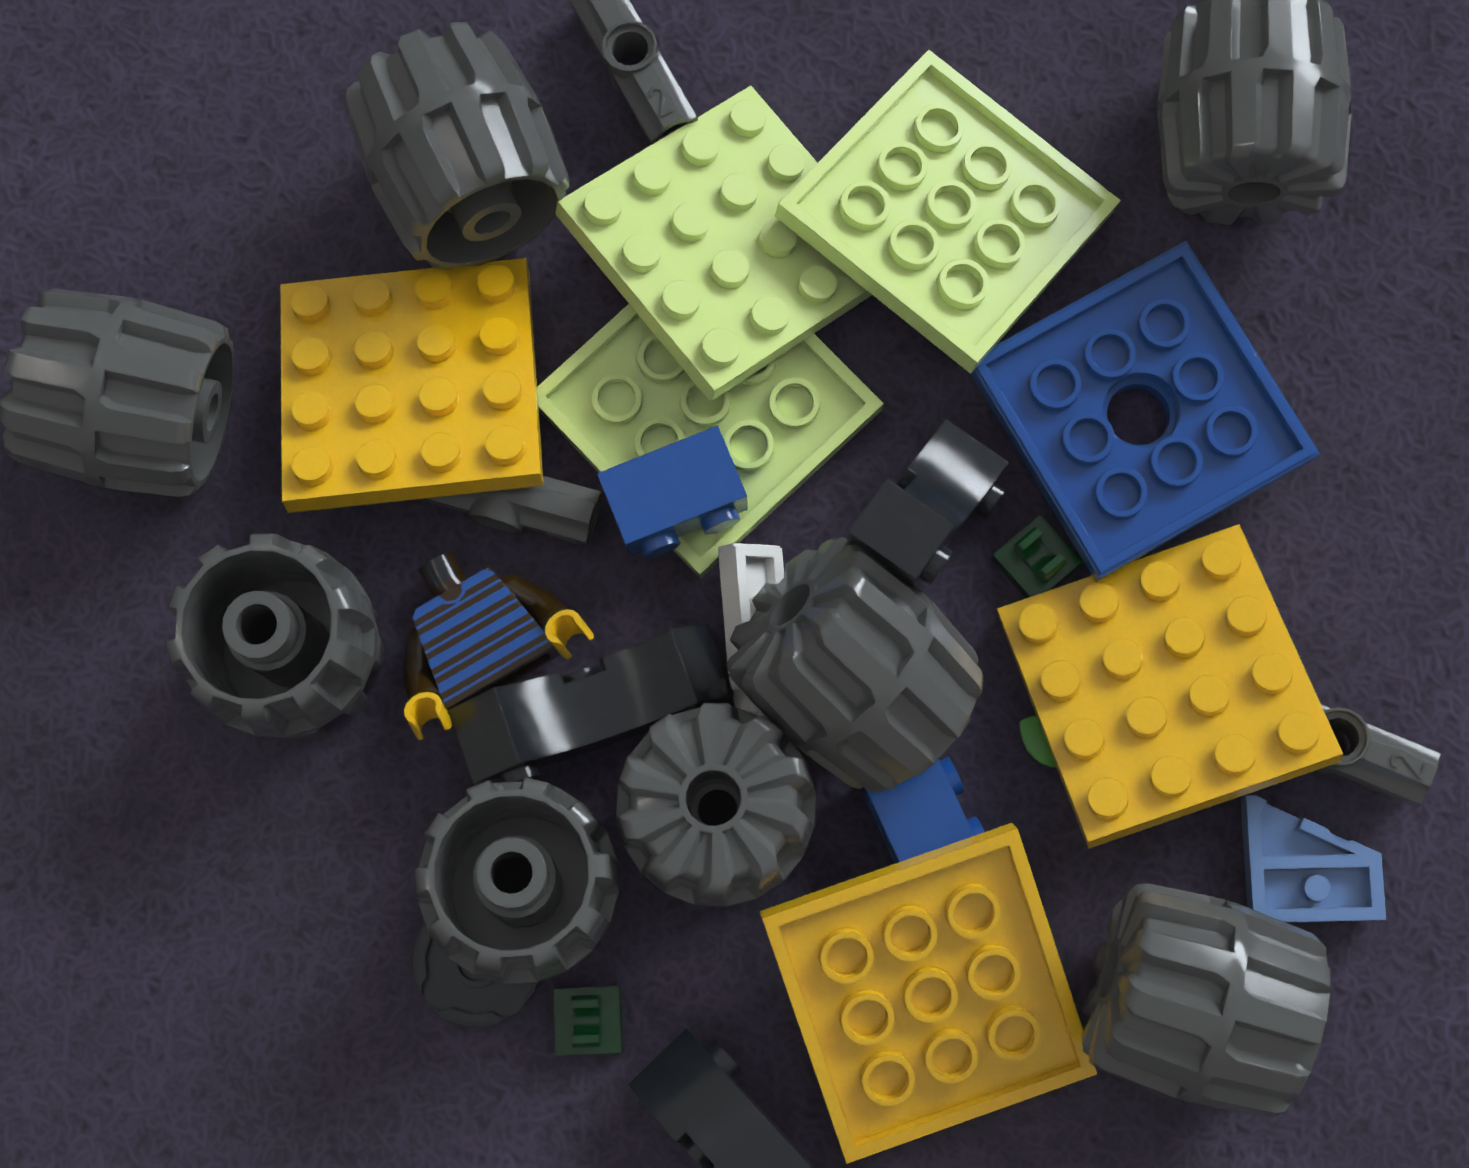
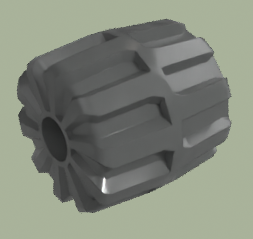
M1204 0L1196 5L1187 6L1177 14L1172 23V31H1169L1164 39L1157 104L1163 183L1172 205L1182 213L1189 215L1200 213L1210 223L1231 225L1239 217H1250L1259 226L1277 224L1282 213L1293 210L1309 216L1321 210L1323 197H1336L1340 195L1347 178L1352 102L1344 25L1340 18L1334 17L1331 5L1325 0Z
M451 22L444 35L430 37L423 30L417 29L400 37L397 52L390 55L379 51L371 55L360 66L357 76L359 81L354 82L346 91L345 113L371 188L403 245L417 261L427 260L432 267L438 269H453L455 267L476 264L478 266L497 260V258L527 245L540 236L541 232L557 218V202L567 196L565 191L569 188V176L537 95L504 41L491 30L476 38L467 22Z
M63 289L40 292L37 307L27 306L20 319L22 341L19 346L9 348L5 363V370L12 377L11 388L0 396V421L6 427L3 440L8 455L18 463L94 486L175 497L195 496L199 488L206 484L215 467L223 445L232 405L235 357L233 341L229 338L228 328L210 319L132 297Z
M252 533L248 545L228 550L217 544L198 557L201 569L186 587L175 586L167 608L176 615L175 638L165 643L171 666L186 679L192 689L191 696L224 724L257 737L307 739L325 734V724L341 714L355 716L369 700L363 690L369 675L382 670L385 648L379 637L376 624L378 614L355 575L328 553L311 545L306 546L288 540L278 534Z
M844 537L831 538L822 543L818 551L805 550L786 564L785 577L778 584L766 583L752 599L756 611L750 621L735 626L730 641L738 649L726 662L733 682L773 724L784 731L785 737L803 753L850 787L857 789L865 787L867 790L875 793L893 790L898 784L914 776H920L934 765L946 749L960 737L970 722L971 712L983 689L984 676L981 669L977 666L979 659L976 651L934 602L918 587H912L868 551L856 544H851Z
M704 703L697 709L674 715L669 713L650 726V731L626 758L619 777L616 819L623 845L640 873L664 893L693 905L728 907L752 901L782 883L804 856L815 827L816 792L808 764L797 747L785 737L784 731L763 715H755L740 708L730 706L728 703ZM715 794H724L734 800L737 805V813L731 820L717 826L705 825L702 822L700 808L708 797Z
M525 777L523 782L492 783L490 780L467 788V796L446 813H437L424 833L427 840L419 866L414 869L416 897L429 934L448 958L473 975L504 984L538 983L567 972L594 950L611 924L618 901V861L606 829L586 805L547 782ZM519 865L532 866V878L525 889L513 894L500 891L501 881L509 870Z
M1149 883L1131 886L1124 894L1123 900H1120L1113 909L1107 921V941L1100 943L1092 962V967L1097 974L1095 987L1084 997L1082 1013L1090 1017L1081 1036L1083 1052L1089 1056V1063L1096 1069L1175 1099L1264 1118L1277 1117L1284 1113L1294 1098L1300 1094L1311 1073L1327 1022L1330 1000V968L1328 967L1325 945L1313 933L1232 901Z

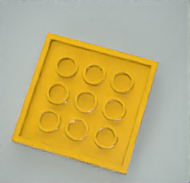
M526 258L492 261L478 266L476 264L455 267L453 269L427 268L280 284L282 502L288 513L544 486L530 275Z
M1240 524L1135 560L1098 582L1094 580L1093 576H1089L997 608L1003 632L1088 849L1341 762L1343 752Z
M1013 823L760 911L846 1164L1097 1075L1096 1068L1089 1063V1056L1083 1052L1081 1037L1083 1028L1018 828Z

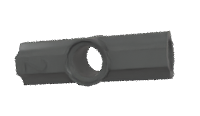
M568 0L605 65L612 87L622 95L650 145L685 124L698 121L695 112L658 50L654 32L647 25L643 24L630 0ZM632 54H639L645 57L641 62L634 65L620 63L622 59Z
M543 476L544 486L416 500L467 513L471 520L487 527L516 534L521 533L525 529L551 538L554 537L588 547L600 516L603 495L598 490Z
M1321 704L1330 726L1342 731L1346 735L1350 749L1347 756H1342L1341 762L1316 770V772L1329 776H1342L1413 807H1419L1431 787L1438 769L1441 753L1370 725L1351 709L1342 707L1329 708Z

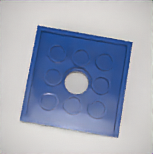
M1187 241L1180 243L995 345L971 373V376L1096 582L1315 460L1320 455ZM1128 389H1141L1157 397L1162 403L1167 417V424L1163 435L1156 441L1145 445L1130 444L1117 437L1107 419L1109 401L1116 394Z

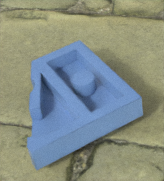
M1247 795L1240 798L1248 908L1285 923L1386 920L1381 853L1356 841H1347L1332 834L1328 828L1306 818L1299 819L1267 804V800L1256 795Z

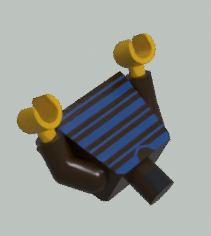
M451 552L439 555L427 562L419 570L434 599L416 608L411 613L416 627L409 632L405 640L403 681L408 702L404 708V716L418 740L424 739L422 727L430 719L439 718L444 729L449 730L452 727V720L446 708L449 710L493 687L509 685L559 655L566 660L570 659L572 655L566 648L567 641L576 634H584L591 641L594 638V634L581 616L574 610L567 609L552 592L516 574L505 575L499 578L491 568L483 569L467 579Z

